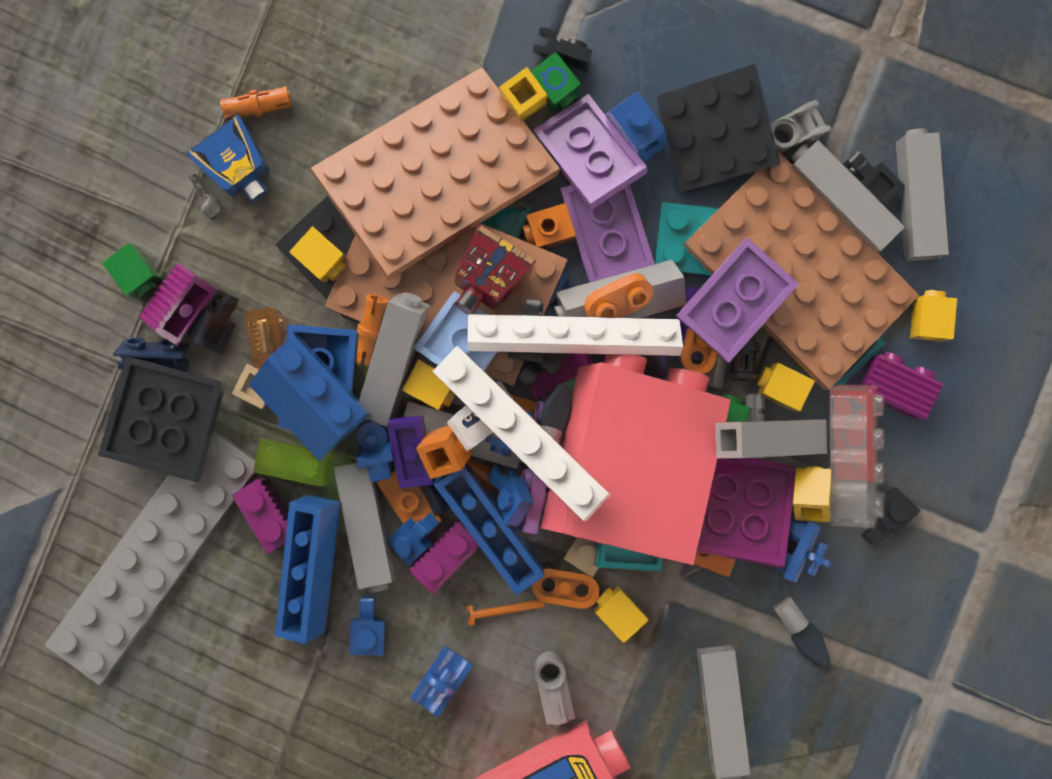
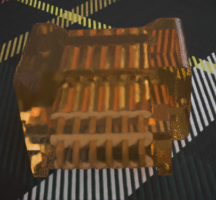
M274 307L245 312L253 367L256 369H260L264 362L285 343L282 312Z

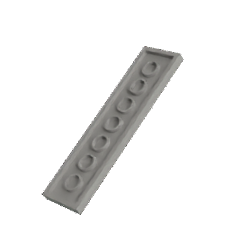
M214 429L199 482L171 475L166 477L44 646L97 685L102 684L235 502L231 495L249 483L262 463Z

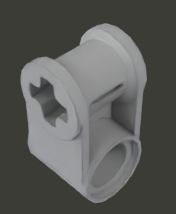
M817 100L800 106L771 124L773 135L775 130H781L787 135V143L777 141L774 135L777 151L781 154L803 144L811 143L832 131L831 126L825 124L817 108L819 106Z

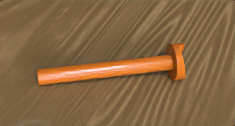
M533 600L474 611L472 605L466 606V612L470 614L468 624L469 626L475 625V619L543 608L544 602Z

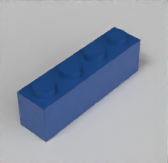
M468 462L460 471L435 478L434 486L516 596L545 576L542 562L519 531L516 530V527L505 524L498 503Z
M308 495L291 501L289 504L275 636L306 644L325 633L340 501Z

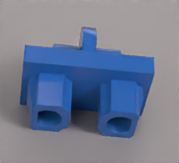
M370 420L366 421L359 427L357 432L359 446L356 460L358 468L367 467L370 482L388 479L391 477L390 467L393 461L389 433H387L385 426Z
M790 520L788 538L798 542V546L793 555L786 552L785 566L783 568L774 567L779 572L784 573V578L797 583L807 559H810V562L805 572L812 576L816 575L820 564L830 568L832 562L823 558L829 545L819 541L814 553L811 552L821 530L819 525L810 521L806 524Z
M445 645L412 693L410 699L424 706L436 717H439L473 667V663Z

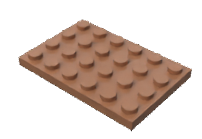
M482 67L311 167L314 178L388 280L559 175L560 170L522 119L519 120L500 95L498 87Z
M778 151L781 166L754 173L682 246L713 275L738 245L748 237L797 281L799 285L767 319L762 327L824 390H829L919 295L878 253H875L791 167L792 164Z
M480 223L489 231L535 259L536 262L531 276L497 310H493L483 303L478 308L488 315L524 316L526 301L530 299L541 301L544 304L542 316H545L568 260ZM479 224L390 280L385 277L355 235L343 262L346 268L336 278L325 307L362 322L366 296L368 294H378L377 301H380L381 296H385L390 301L398 293H411L422 299L421 302L431 305L422 332L423 335L454 291L460 295L463 293V290L455 285V274ZM498 352L485 372L490 377L514 387L525 361L508 358V352Z

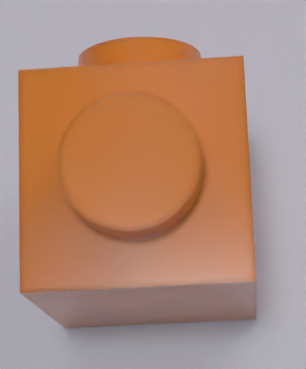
M566 203L528 214V224L522 226L527 243L534 244V246L544 250L574 241L576 238Z
M449 425L430 431L416 448L430 479L462 470L474 453L473 448L466 451Z

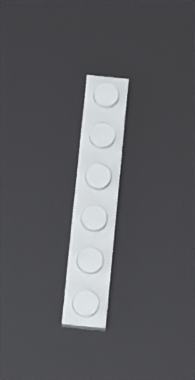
M468 314V351L681 356L683 349L680 321L678 319Z
M456 346L434 369L433 372L583 521L586 522L611 496L460 347Z

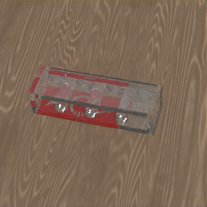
M835 385L830 389L831 526L874 528L878 518H883L884 498L878 497V484H883L884 465L883 463H878V450H883L884 432L883 429H877V416L883 415L884 399L883 395H877V385Z

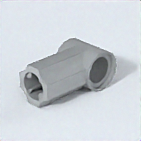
M553 651L541 653L536 658L534 670L546 724L560 725L575 719L564 661L558 653ZM554 664L559 668V671L556 675L547 677L541 673V669L544 665Z

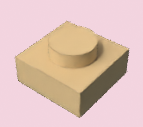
M246 364L232 394L261 409H265L267 404L248 385L259 371V368Z
M576 537L563 559L593 577L599 568L594 566L596 542Z

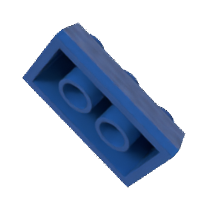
M288 324L287 340L292 335L301 337L352 392L357 330ZM279 418V428L289 429Z
M292 335L264 362L248 384L318 461H321L371 415L366 407L304 340L295 335Z

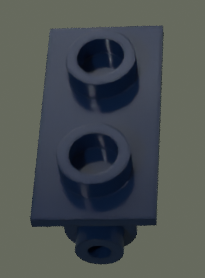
M129 338L119 345L113 352V356H119L118 369L121 370L123 369L125 358L131 357L187 372L189 361L187 358H183V356L190 348V343L175 345L167 339L159 342H145L143 338Z

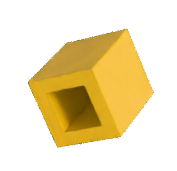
M528 67L499 87L500 95L519 120L525 121L547 105V94Z
M313 226L289 251L325 284L329 279L335 281L346 268V265L343 264L346 256Z
M927 290L925 295L917 297L912 303L909 338L941 342L953 340L957 298H947L946 292Z
M418 359L402 390L437 410H441L443 405L450 407L456 394L433 372L435 368Z
M780 363L771 364L770 368L765 367L757 380V385L760 386L757 394L765 396L766 399L792 412H800L815 380Z
M818 466L796 468L793 498L795 520L830 522L833 491L831 469H823Z
M619 586L614 590L608 587L596 600L598 605L594 607L595 613L623 644L649 620Z

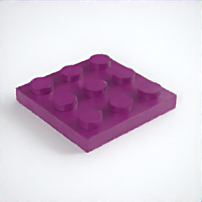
M717 458L696 552L783 568L785 566L796 468L798 466L756 458Z

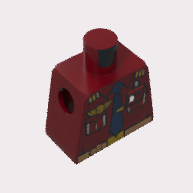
M479 224L455 274V285L463 290L455 305L467 315L474 314L481 303L493 310H497L531 276L536 260Z

